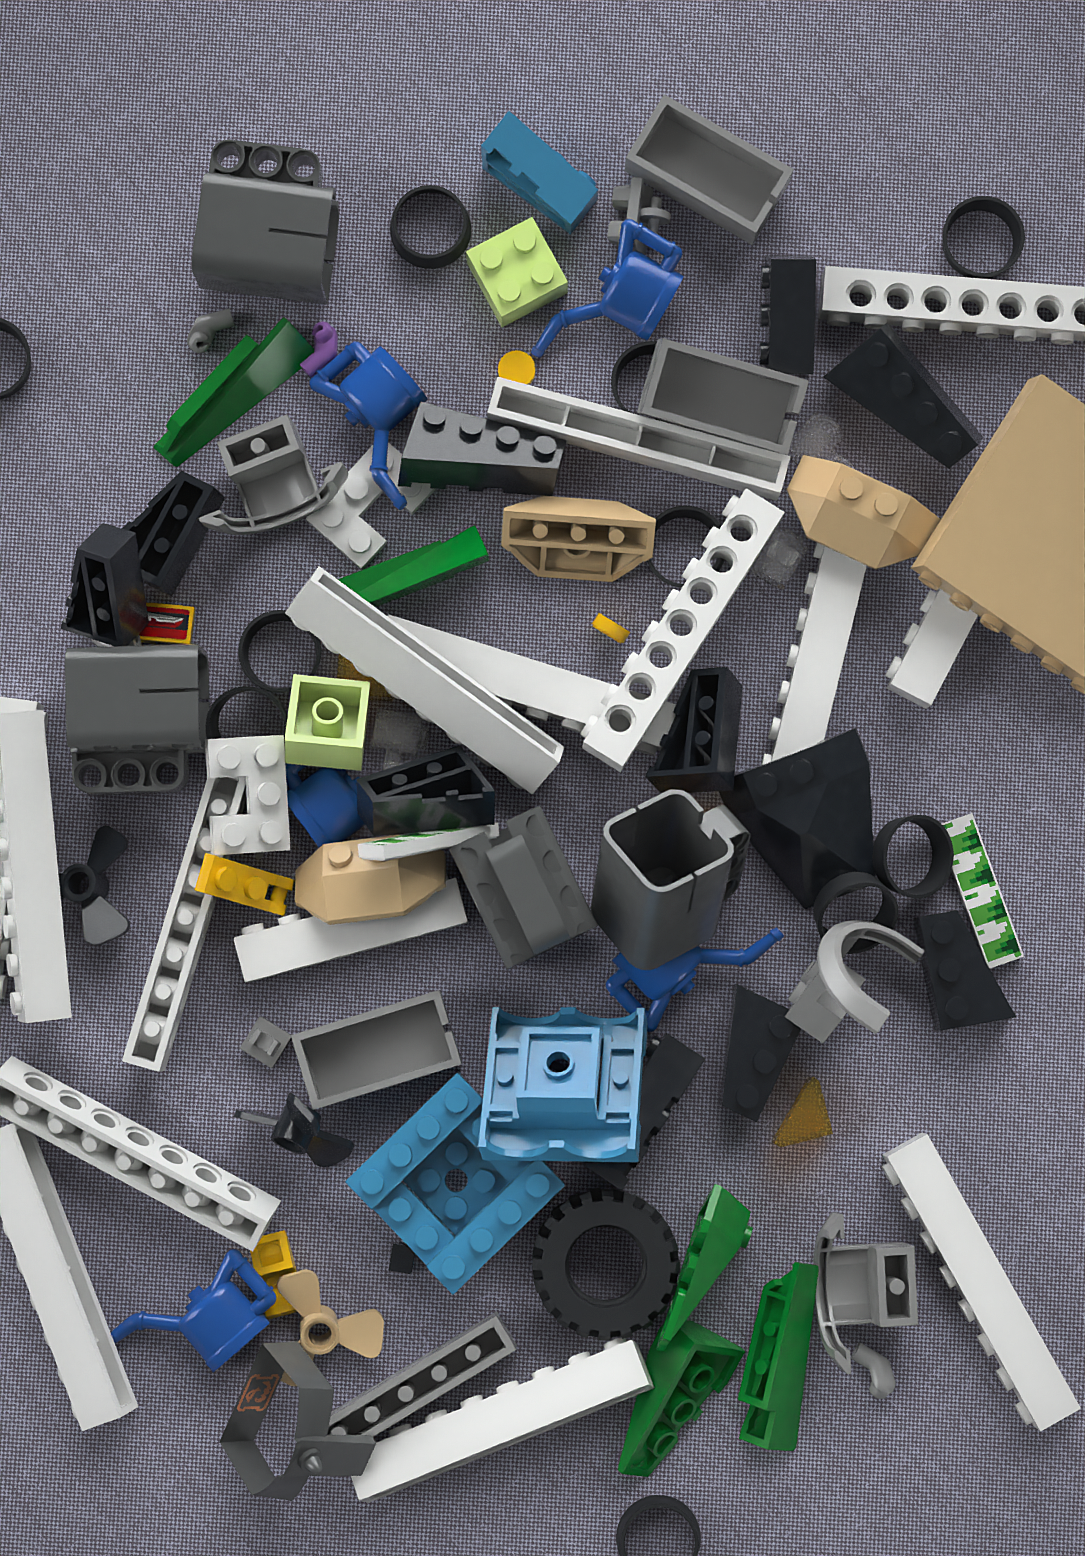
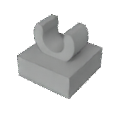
M259 1016L240 1049L272 1069L291 1041V1034L263 1016Z

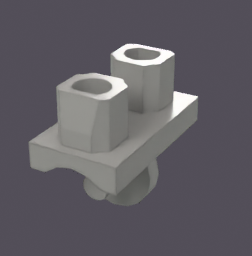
M632 177L631 185L613 188V207L616 210H626V219H632L637 223L641 222L644 227L658 234L659 225L670 223L671 214L661 209L662 198L653 197V188L646 186L643 178ZM611 221L609 223L607 238L614 245H619L620 229L623 221ZM635 239L633 251L645 254L646 245Z

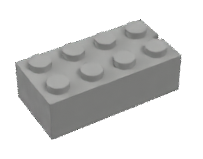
M664 94L627 154L624 171L634 177L643 178L644 183L753 245L769 219L771 210L775 209L788 187L794 169Z
M661 338L657 339L637 413L721 438L788 455L797 421L784 420L785 413L800 414L809 381Z
M441 990L291 1035L312 1109H318L461 1065L462 1059L453 1030L445 1033L443 1026L449 1024L450 1020Z

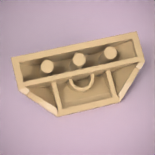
M807 455L802 456L787 488L788 495L792 500L806 538L875 570L918 557L941 520L915 498L842 463Z
M540 496L504 507L501 546L508 552L510 551L537 577L613 582L633 570L643 561L645 562L653 557L656 519L619 501Z
M401 835L323 844L295 870L296 906L305 909L328 925L405 916L424 903L435 891L439 892L446 887L445 852L443 850H436L388 861L359 858L358 844Z

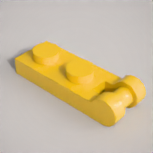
M205 853L195 891L285 916L288 906L284 904L288 890L292 891L295 880ZM273 885L270 900H267L265 897L268 886Z

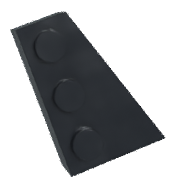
M765 255V266H761L760 275L761 289H765V304H760V327H765V342L759 343V365H765L767 369L784 374H814L817 259L810 255Z
M181 471L147 504L148 507L133 522L129 521L122 528L136 533L143 583L171 597L173 596L208 531V528L199 521V518L219 510L225 500L224 496L214 486Z
M102 523L76 550L70 580L73 583L71 594L66 599L65 606L68 607L66 618L62 621L61 629L108 645L128 646L149 624L136 533Z
M728 667L691 669L673 713L676 716L668 734H663L659 743L662 748L654 767H649L645 776L660 793L672 789L682 790L687 793L733 790L743 686Z
M460 745L356 779L358 815L374 837L495 825V790Z
M957 910L913 918L918 946L924 950L920 958L934 1030L942 1031L1016 1017Z
M734 984L719 1104L757 1122L801 1028L785 1017L789 1011L788 1008L747 988Z

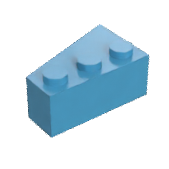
M510 111L505 114L481 145L482 169L570 235L598 200V189L595 187L597 185L596 182L585 172L577 171L560 153L546 144Z

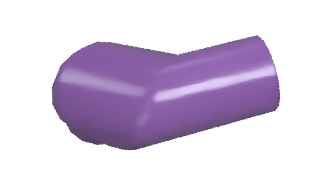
M322 321L315 324L312 329L314 353L299 364L310 378L317 374L316 371L318 369L324 368L337 356L338 335L335 328L327 322Z

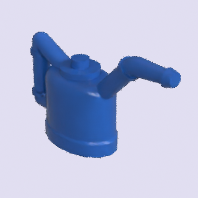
M632 219L624 220L620 229L617 261L612 269L605 266L598 278L604 282L600 289L604 293L601 301L566 311L563 309L559 310V313L549 320L536 345L532 347L531 354L541 358L563 327L568 328V325L600 316L609 318L635 333L642 340L648 341L684 277L675 271L683 255L682 249L676 245V242H670L644 227L643 223H637ZM636 239L664 255L661 264L638 251H633L634 240Z
M354 341L350 345H346L345 349L324 368L318 369L316 371L317 374L310 379L309 385L313 391L344 404L348 409L344 416L353 427L360 423L365 429L368 426L374 429L372 465H370L369 471L372 473L375 483L393 502V506L398 510H402L407 505V500L404 495H401L387 474L389 432L413 410L419 407L420 402H426L428 398L408 373L384 348L379 346L370 353L360 342ZM354 360L361 364L341 382L340 386L331 383Z
M285 764L286 782L289 787L287 790L288 807L319 848L323 844L343 842L365 826L357 811L356 779L360 778L359 776L352 780L346 773V769L321 767L302 781L298 772L307 766Z
M776 927L769 930L770 933L745 950L743 948L739 950L707 949L697 946L652 970L635 968L619 952L611 960L619 970L606 981V989L610 992L609 995L611 997H614L629 1014H632L637 1008L644 1007L625 987V984L631 979L647 998L653 1000L649 1010L645 1009L648 1021L647 1032H653L657 1029L671 997L679 990L685 995L695 986L691 979L697 974L694 969L699 963L739 965V967L749 965L755 962L777 941L780 942L784 934Z
M230 1249L226 1252L211 1285L205 1290L198 1285L187 1295L192 1301L185 1307L188 1313L183 1317L149 1314L146 1311H141L126 1318L110 1333L116 1344L137 1329L181 1332L214 1373L270 1324L263 1313L275 1304L277 1297L273 1291L274 1288L272 1286L269 1287L247 1261V1256L244 1257L237 1249ZM234 1271L239 1274L256 1294L257 1298L254 1302L251 1303L237 1285L230 1281Z

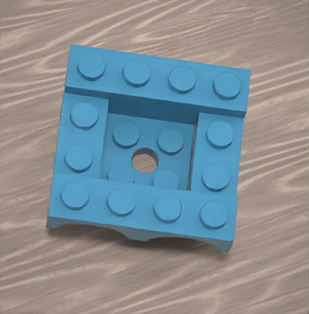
M492 1007L478 1143L482 1159L638 1162L641 1131L639 1114L643 1056L646 1055L648 1025L645 1008H637L634 1013L625 1017L598 1018L586 1015L578 1011L576 1007H560L557 1013L547 1017L526 1018L509 1014L500 1007ZM600 1056H602L599 1109H597L596 1103ZM556 1059H565L570 1062L568 1068L563 1072L555 1073L549 1070L550 1064Z
M459 1072L345 1181L371 1210L373 1209L426 1264L429 1271L452 1295L565 1186V1183L544 1161L482 1159L478 1143L483 1097ZM460 1169L465 1172L468 1183L463 1190L453 1191L448 1188L445 1178L449 1171ZM402 1180L411 1188V1190L402 1182ZM417 1196L432 1210V1212L417 1198ZM439 1219L454 1233V1235L439 1221Z

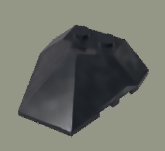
M857 728L820 741L816 745L753 769L748 768L737 772L734 775L733 790L719 791L723 804L749 831L751 845L804 909L813 907L820 890L837 876L849 872H864L876 877L872 860L874 835L872 829L873 808L870 791V762ZM859 886L849 889L838 895L836 898L866 888L868 886Z

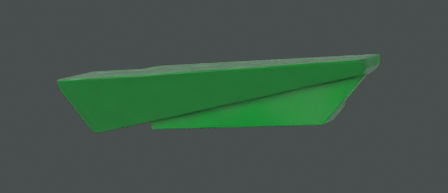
M285 317L276 324L259 345L250 336L246 335L170 417L166 424L168 431L155 443L153 448L173 466H180L302 369L299 364L314 353V348Z
M474 525L444 543H441V540L337 580L374 607H378L453 578L454 574L488 562L489 555Z
M795 1262L792 1264L793 1269L780 1279H772L763 1286L738 1400L750 1404L739 1439L767 1450L794 1451L796 1449L819 1267L814 1264Z

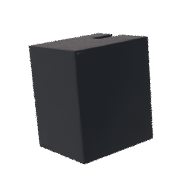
M393 1243L388 1271L412 1273L415 1253L407 1244Z

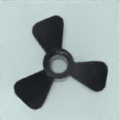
M107 825L100 827L96 831L87 865L73 864L66 868L63 873L58 872L61 899L67 898L70 901L81 904L83 936L86 942L93 945H102L125 935L130 929V921L105 899L109 892V881L103 872L126 851L128 846L127 838ZM88 876L90 880L89 888L85 893L81 894L79 890L80 882Z
M292 1093L288 1094L286 1104L279 1118L263 1112L236 1109L233 1116L275 1127L270 1138L276 1145L293 1153H307L313 1163L319 1167H331L348 1158L354 1148L352 1141L320 1130L321 1115L304 1105Z

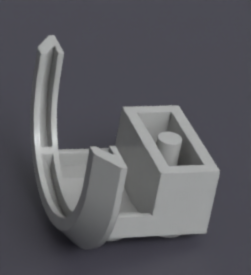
M286 414L217 442L227 473L237 485L248 518H232L226 516L221 510H217L200 517L199 521L208 529L231 535L255 534L286 526L313 514L327 505L347 480V468L341 461L321 469V474L325 479L323 485L319 488L297 426Z
M850 920L836 924L821 939L816 961H812L800 977V982L789 995L787 1000L793 1004L785 1017L821 1043L826 1041L846 1013L871 1032L877 1034L891 1012L860 989L865 978L845 965L842 960L858 938L882 943L898 952L913 964L923 955L924 950L896 931L874 922Z
M832 1212L818 1232L815 1241L813 1264L819 1267L815 1310L820 1336L826 1352L843 1372L851 1374L850 1350L841 1343L836 1325L873 1323L879 1327L918 1325L914 1246L905 1242L832 1246L836 1237L845 1239L844 1216L841 1213Z

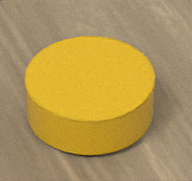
M510 351L499 361L498 376L530 385L535 377V363L523 351Z
M598 613L592 622L594 628L620 644H624L631 633L601 613Z

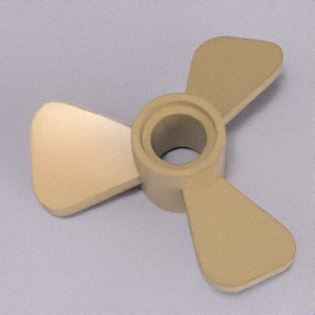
M304 1269L279 1278L277 1283L278 1291L301 1315V1339L298 1342L312 1361L315 1354L329 1353L337 1344L367 1358H375L380 1354L383 1343L384 1320L378 1310L368 1309L337 1319L335 1312L331 1308L320 1304L319 1279L316 1273ZM318 1323L325 1324L330 1328L327 1333L320 1336L312 1334L309 1330ZM284 1371L280 1381L290 1386H297Z

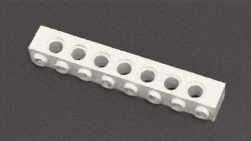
M825 266L821 277L818 319L827 320V324L832 326H848L850 322L865 323L864 326L869 329H880L888 323L889 325L902 326L903 331L913 333L923 332L924 328L939 329L940 334L949 336L960 335L962 331L976 332L977 337L986 339L998 338L999 334L1014 335V340L1022 342L1035 341L1036 337L1051 338V342L1054 344L1069 345L1073 344L1074 340L1085 341V325L1078 323L1074 316L1075 311L1085 312V287ZM855 292L862 293L867 297L868 304L863 307L856 306L851 302L849 295ZM892 295L901 297L905 302V308L901 310L891 308L887 302V297ZM929 298L938 300L942 305V311L938 313L930 312L926 308L924 301ZM967 301L975 303L979 308L980 314L976 316L966 314L962 308V303ZM1004 304L1012 306L1016 311L1017 317L1014 319L1005 318L1000 313L999 306ZM1037 309H1049L1054 316V321L1045 322L1041 320L1037 315Z
M747 488L740 498L735 495L732 496L722 512V515L727 517L720 529L715 526L712 527L702 543V546L707 548L700 561L693 557L682 574V577L687 580L680 592L673 589L665 600L662 609L667 611L660 623L653 620L645 631L641 640L645 641L646 645L641 653L638 655L632 652L621 671L626 674L619 687L612 684L604 695L601 703L606 707L600 717L596 718L592 715L580 734L585 737L582 749L621 773L778 527L785 513L784 511ZM734 527H743L749 532L750 539L743 542L737 541L732 537L730 530ZM715 558H723L729 563L730 570L725 573L716 572L711 567L710 561ZM695 589H703L709 594L710 602L697 604L691 599L690 592ZM682 620L689 625L690 633L685 636L675 635L670 629V624L673 621ZM654 652H664L668 655L670 664L664 668L655 667L651 663L649 656ZM635 683H642L648 687L650 696L644 700L635 699L630 694L629 687ZM614 715H623L628 719L630 727L626 731L617 732L610 727L609 719Z
M245 776L207 778L124 1052L123 1062L157 1072L166 1070L217 900L216 896L195 891L205 853L212 855L209 816L238 815L243 813L246 804ZM228 854V855H215V856H218V857L225 858V859H228V860H229L230 854Z
M13 1056L0 1067V1116L253 1252L266 1232L281 1200Z

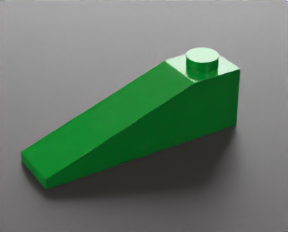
M714 1184L700 1207L678 1276V1286L675 1295L672 1296L656 1349L663 1352L733 1259L739 1248L746 1249L753 1227L747 1225L751 1212L720 1185Z
M686 1320L662 1352L656 1349L662 1325L648 1351L645 1363L654 1388L638 1394L636 1397L617 1470L625 1475L648 1477L677 1444V1432L691 1418L696 1421L703 1413L699 1407L712 1391L715 1390L719 1394L727 1385L745 1353L744 1349L694 1321Z

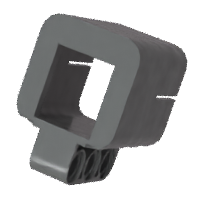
M231 139L222 140L213 147L209 172L204 174L192 253V272L200 289L327 305L333 264L324 263V261L334 262L340 207L339 202L336 201L335 188H322L323 172L320 160L313 151L303 148ZM234 155L239 158L237 165L232 168L221 166L222 160L227 156ZM266 160H272L277 163L276 168L269 173H263L258 170L259 165ZM302 165H310L315 168L314 172L308 177L302 178L295 174L296 170Z
M200 644L66 649L67 746L72 753L73 783L79 790L94 796L169 794L179 792L186 786L189 778L188 754H206L205 739H207L205 725L210 702H199V699H210L208 654ZM167 765H176L179 772L177 780L169 785L163 784L160 780L161 770ZM137 766L140 771L138 782L132 786H125L122 782L123 771L127 767ZM98 767L102 775L100 782L94 787H87L83 779L85 772L89 768Z
M674 789L665 791L637 805L636 810L633 807L611 818L603 828L590 907L596 923L628 962L641 970L658 968L708 941L717 930L723 901L733 895L739 887L751 837L749 831L725 805H720L704 813V809L690 794ZM671 881L673 882L672 884H670V885H668V886L661 887V886H663V885H665V884H667V883H669V882H671Z
M541 806L505 821L507 828L499 831L497 838L488 839L485 832H482L449 849L506 970L598 926Z

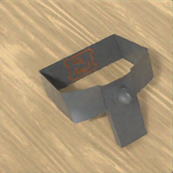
M298 1341L262 1343L220 1439L221 1446L251 1495L293 1501L300 1493L309 1476H362L376 1446L371 1435H327L334 1389ZM285 1371L299 1388L298 1420L294 1437L297 1443L285 1473L275 1477L255 1444L254 1439Z

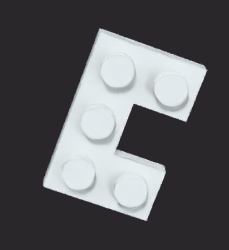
M388 442L387 474L401 495L405 496L407 505L404 508L413 515L436 489H431L430 484L412 483L411 487L398 486L402 454ZM373 445L348 471V478L336 496L323 508L306 518V521L361 570L387 544V540L361 518L383 493L369 471L370 465H372Z
M284 735L205 739L207 778L245 776L247 814L209 816L212 855L290 850Z

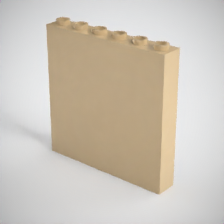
M1041 374L1028 379L911 569L920 574L918 579L924 585L934 590L940 588L950 595L949 601L953 605L964 611L972 610L981 617L980 623L986 628L997 633L1002 631L1012 638L1010 643L1015 648L1027 654L1032 652L1041 658L1040 664L1045 669L1057 675L1062 673L1071 679L1070 685L1082 694H1085V404Z

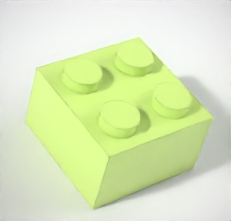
M533 217L466 251L467 265L502 328L562 297L568 292V281Z
M293 674L285 733V764L362 771L369 712L370 682Z

